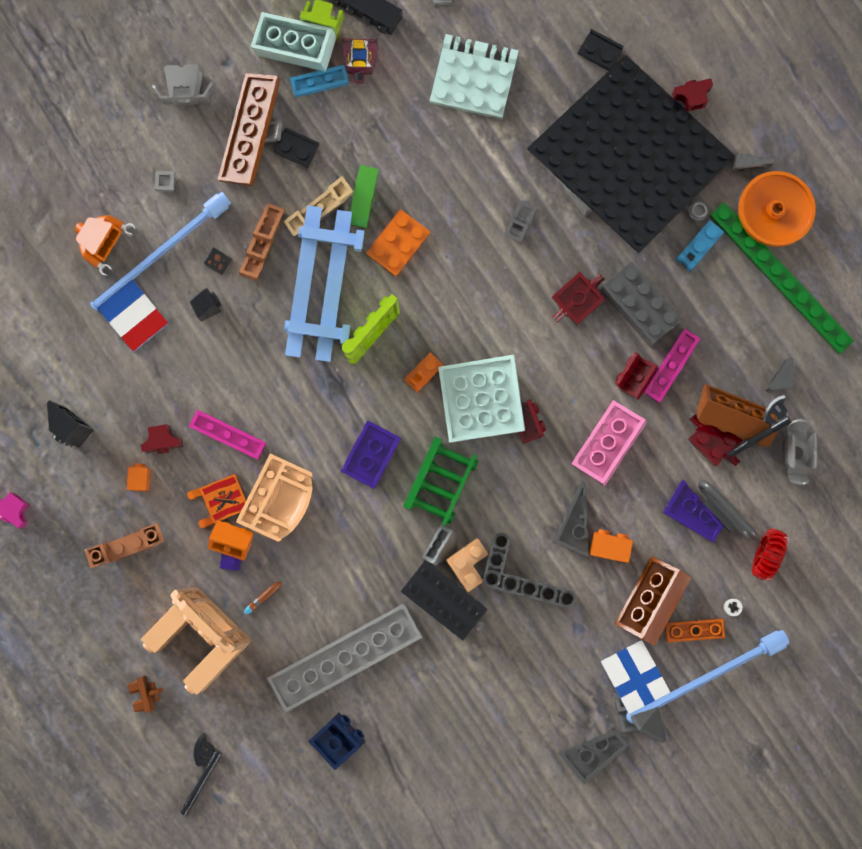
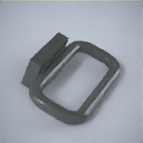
M700 481L698 483L699 490L707 498L703 504L728 532L736 528L748 540L757 539L758 534L755 529L708 481Z

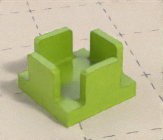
M315 0L312 8L311 1H307L304 11H301L300 21L332 28L337 36L336 41L339 42L344 12L339 10L336 19L334 16H331L332 3Z

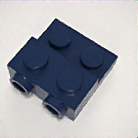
M340 713L334 716L308 741L334 770L365 743L362 731L359 729L355 730L350 725L349 717Z

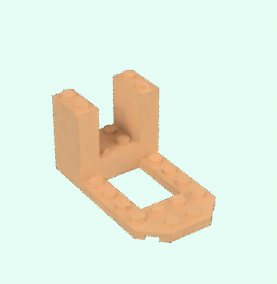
M198 587L176 589L170 595L174 605L141 638L144 642L142 645L150 653L152 651L154 653L163 651L188 624L211 646L214 644L216 647L183 680L187 691L198 695L223 672L252 640Z

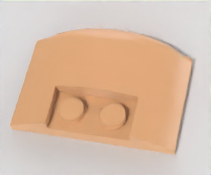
M270 454L236 523L272 540L281 541L282 538L290 534L297 527L306 513L312 495V472Z

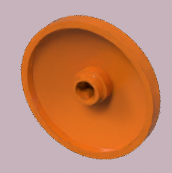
M770 171L755 177L745 187L739 199L738 214L744 230L755 241L770 247H784L797 242L810 230L815 219L816 205L811 190L800 178L783 171Z

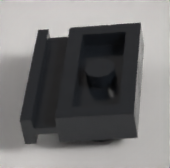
M591 29L581 45L578 55L609 71L614 66L624 46Z
M285 127L281 139L274 149V153L305 168H309L320 144Z

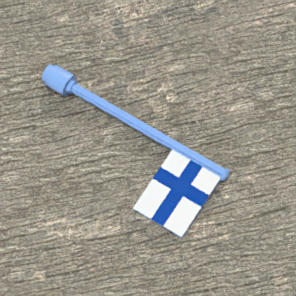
M776 630L761 638L757 648L672 692L667 687L642 640L602 660L601 664L628 712L626 715L627 720L633 724L630 718L632 715L657 707L660 708L761 654H767L768 656L776 654L785 649L790 642L783 630L779 632Z

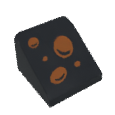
M213 247L204 264L223 275L232 259Z

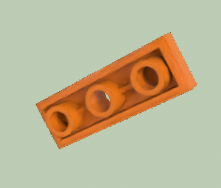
M724 619L668 622L665 626L666 642L725 638ZM694 627L698 628V632L696 634H693L692 632Z

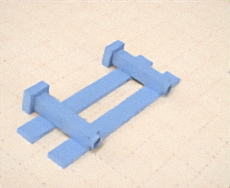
M307 205L304 226H299L298 238H302L291 318L289 321H285L284 332H288L285 356L300 358L303 336L307 335L318 337L315 360L330 362L333 341L341 340L340 344L343 345L350 336L351 325L343 324L342 328H337L336 320L347 246H353L354 251L362 252L364 231L357 230L356 234L349 233L352 212L337 210L334 230L320 229L322 207ZM317 241L332 243L320 325L305 323Z

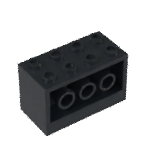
M426 560L400 591L462 641H464L488 610Z

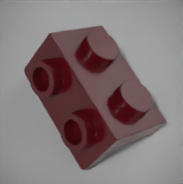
M635 352L627 360L623 372L618 374L615 385L620 391L639 400L659 368L657 365L641 358Z
M529 399L527 402L522 403L526 431L519 432L523 444L545 437L544 432L547 431L543 420L539 421L537 416L540 413L537 403H533Z

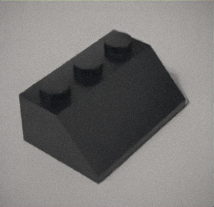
M51 400L47 402L49 431L54 434L52 438L66 446L80 447L94 429L67 407Z

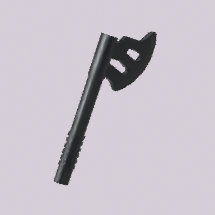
M785 395L774 399L765 410L763 421L768 422L771 426L727 452L730 458L792 423L791 419L788 416L786 417L788 411L784 406ZM776 405L781 409V412L775 409ZM771 414L777 416L779 421L777 422L774 418H772Z
M202 733L196 741L194 760L198 767L203 765L206 766V769L180 812L184 816L187 815L193 806L198 794L222 755L220 751H214V746L206 741L205 733ZM201 745L208 748V751L202 750ZM201 755L208 756L211 759H202Z

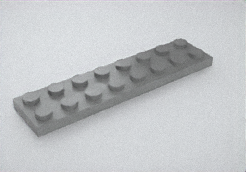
M403 603L273 674L267 680L286 713L423 637L406 605Z

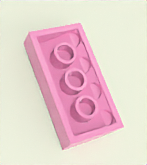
M613 400L571 464L598 483L606 486L647 424L646 420Z

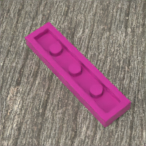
M684 328L645 389L644 394L660 403L701 338Z
M199 410L196 411L189 425L190 428L259 460L266 446V442Z

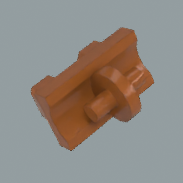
M146 676L139 677L136 681L128 684L130 694L140 692L141 700L133 702L135 712L145 711L147 713L155 710L153 701H159L158 693L163 692L162 688L156 689L155 682H151L148 685Z

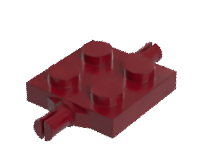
M581 272L577 273L551 297L560 309L552 316L553 320L558 323L566 316L576 325L581 323L605 301V298L599 293L597 288L605 280L604 277L599 274L591 281L585 278Z
M696 414L689 419L697 428L688 441L714 467L725 459H728L734 466L741 462L736 456L730 458L727 452L738 446L743 441L742 439L736 437L733 433L722 432L715 426L702 424L697 419Z

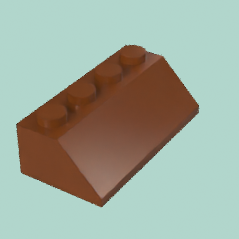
M708 384L704 385L696 411L697 419L702 424L715 426L722 432H730L740 439L746 438L748 440L771 426L768 422L763 421L767 407ZM771 414V417L778 422L777 416ZM777 432L757 442L756 445L769 447Z
M651 556L615 625L655 646L692 577L680 569Z

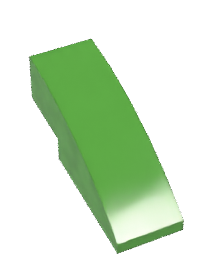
M363 165L359 167L350 210L352 212V226L367 229L379 169Z

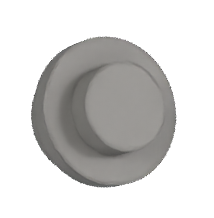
M695 202L689 208V215L695 221L705 219L708 214V208L702 202Z

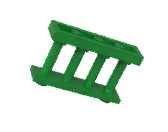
M435 436L403 507L411 510L412 507L416 508L417 506L443 518L442 525L446 526L447 523L451 524L455 515L452 512L470 471H475L479 461L476 460V454H473L472 459H469L443 447L444 445L441 444L442 439ZM442 454L468 466L464 476L462 477L436 465V462L433 461L435 455ZM433 471L459 483L456 494L429 483L425 479L427 473H432ZM420 489H426L452 501L448 512L420 500V497L417 496Z

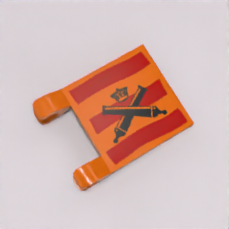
M236 474L187 493L190 500L203 496L210 517L198 522L200 528H206L216 523L217 520L222 521L241 513L246 503Z

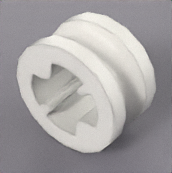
M729 599L725 602L724 611L727 615L738 616L742 612L743 607L739 600ZM732 602L736 603L735 606L738 608L737 612H730L731 609L728 608L729 603L730 605L733 604Z

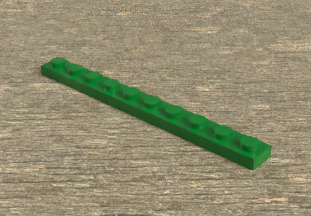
M725 202L709 215L838 355L854 342L848 333L765 245L758 243L746 233L739 217Z

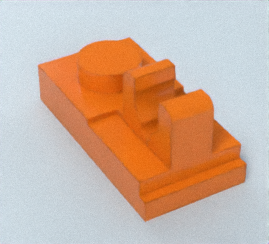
M430 352L405 377L404 381L418 393L439 372L438 367L444 365Z

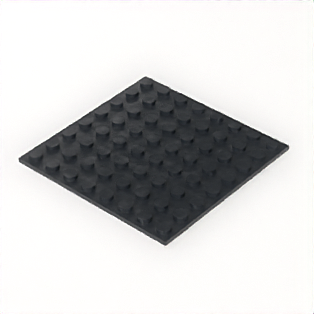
M627 55L527 148L531 154L638 254L735 157L726 146Z

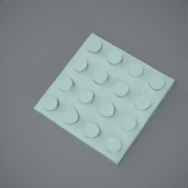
M514 355L438 367L449 443L526 431Z

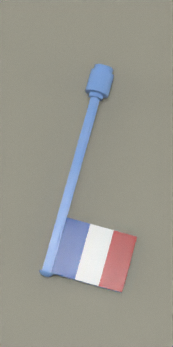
M223 192L216 193L203 204L205 208L201 214L95 301L90 302L91 307L101 312L133 352L169 324L133 279L205 220L211 217L216 219L229 209L228 206L232 203Z

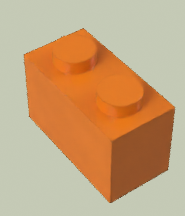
M217 520L209 537L208 549L245 561L253 542L254 532Z
M598 529V533L593 532L589 555L629 563L633 540L628 539L629 535L617 533L616 537L609 535L610 531Z

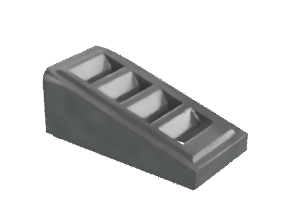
M738 153L733 159L732 172L771 168L775 159Z

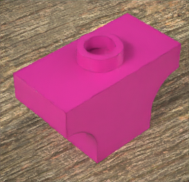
M9 492L4 499L0 500V519L6 523H12L17 528H24L28 523L25 519V511L30 504L16 493Z

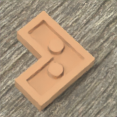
M478 538L446 559L449 567L466 592L471 591L483 582L473 565L489 554Z

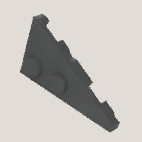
M581 480L554 539V543L588 557L586 485Z

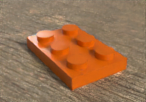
M400 209L366 252V255L397 277L429 236L430 231Z

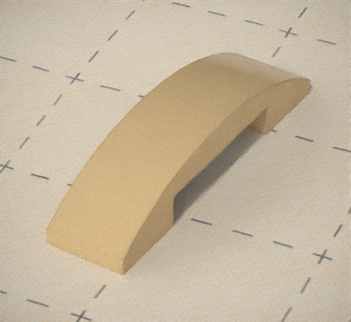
M344 176L332 183L327 191L312 201L309 206L322 207V220L346 201L354 191ZM307 206L301 211L297 210L284 220V223L294 237L298 236L299 226H304Z

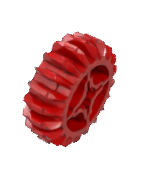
M773 528L765 532L753 559L751 571L754 576L766 581H770L775 576L787 550V534Z

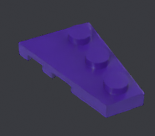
M681 480L662 513L714 543L723 525L700 501L699 497L688 487L687 483Z

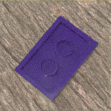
M367 420L341 472L375 489L401 438Z

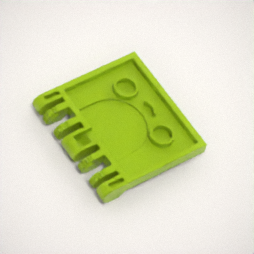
M393 294L389 297L385 296L379 303L381 307L376 312L372 311L366 318L368 322L363 327L359 326L353 333L355 337L347 339L343 343L342 350L350 364H356L400 314L398 298Z

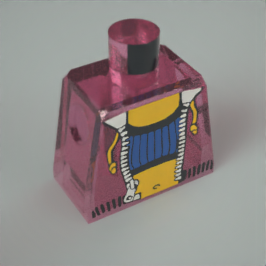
M342 38L347 74H354V83L363 84L365 83V74L371 75L374 72L379 47L378 39Z

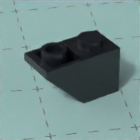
M208 288L201 291L190 301L197 318L201 322L221 312L219 306L222 304L218 296L214 292H210Z

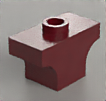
M712 79L698 82L691 80L686 82L685 85L675 87L672 92L673 99L681 101L688 112L705 108L708 103L706 93L710 92L713 87Z
M168 424L148 427L149 437L145 443L141 444V450L144 453L157 451L158 454L168 453L169 449L183 447L182 439L175 438L172 435L171 426Z

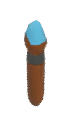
M279 581L271 585L246 607L244 614L255 611L261 603L266 601L281 587L282 583Z

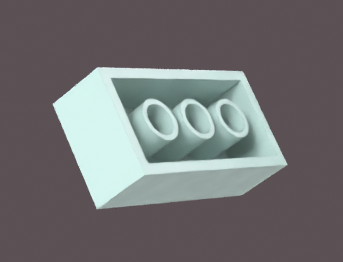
M262 12L251 48L260 57L326 72L337 36L330 27Z

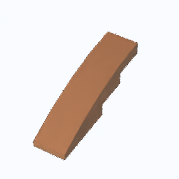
M267 203L253 233V239L246 252V258L239 271V276L258 281L274 243L285 209Z

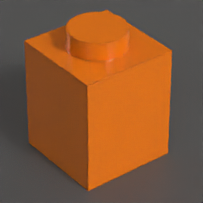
M135 463L134 467H128L127 490L150 492L151 469L146 468V464Z

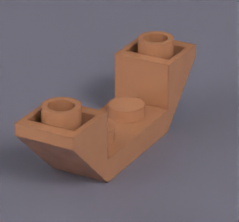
M159 524L147 526L133 534L84 550L90 568L120 560L164 542Z

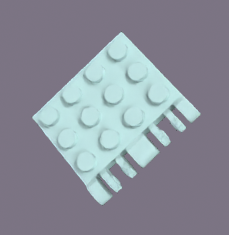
M446 34L430 103L502 120L519 50L511 49L509 60L505 62L508 48L504 47L501 61L494 59L497 45H492L490 58H486L488 43L476 41L473 54H469L472 40L467 39L465 52H459L460 37L456 36L453 50H451L453 35Z

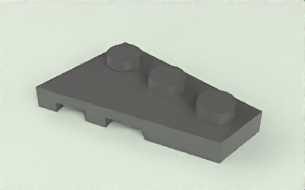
M613 730L561 751L559 755L579 779L586 784L629 745L616 730Z

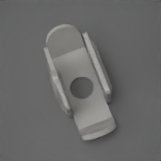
M197 64L184 65L183 67L178 65H167L164 67L169 96H161L156 86L152 85L163 105L208 103L216 88V84L211 82L204 94H200L203 74L199 72Z
M803 419L793 420L788 425L787 438L784 440V465L787 466V477L790 482L798 485H804L809 482L807 466L817 469V434L813 433L807 439L809 425ZM795 447L801 448L803 452L800 459H795Z

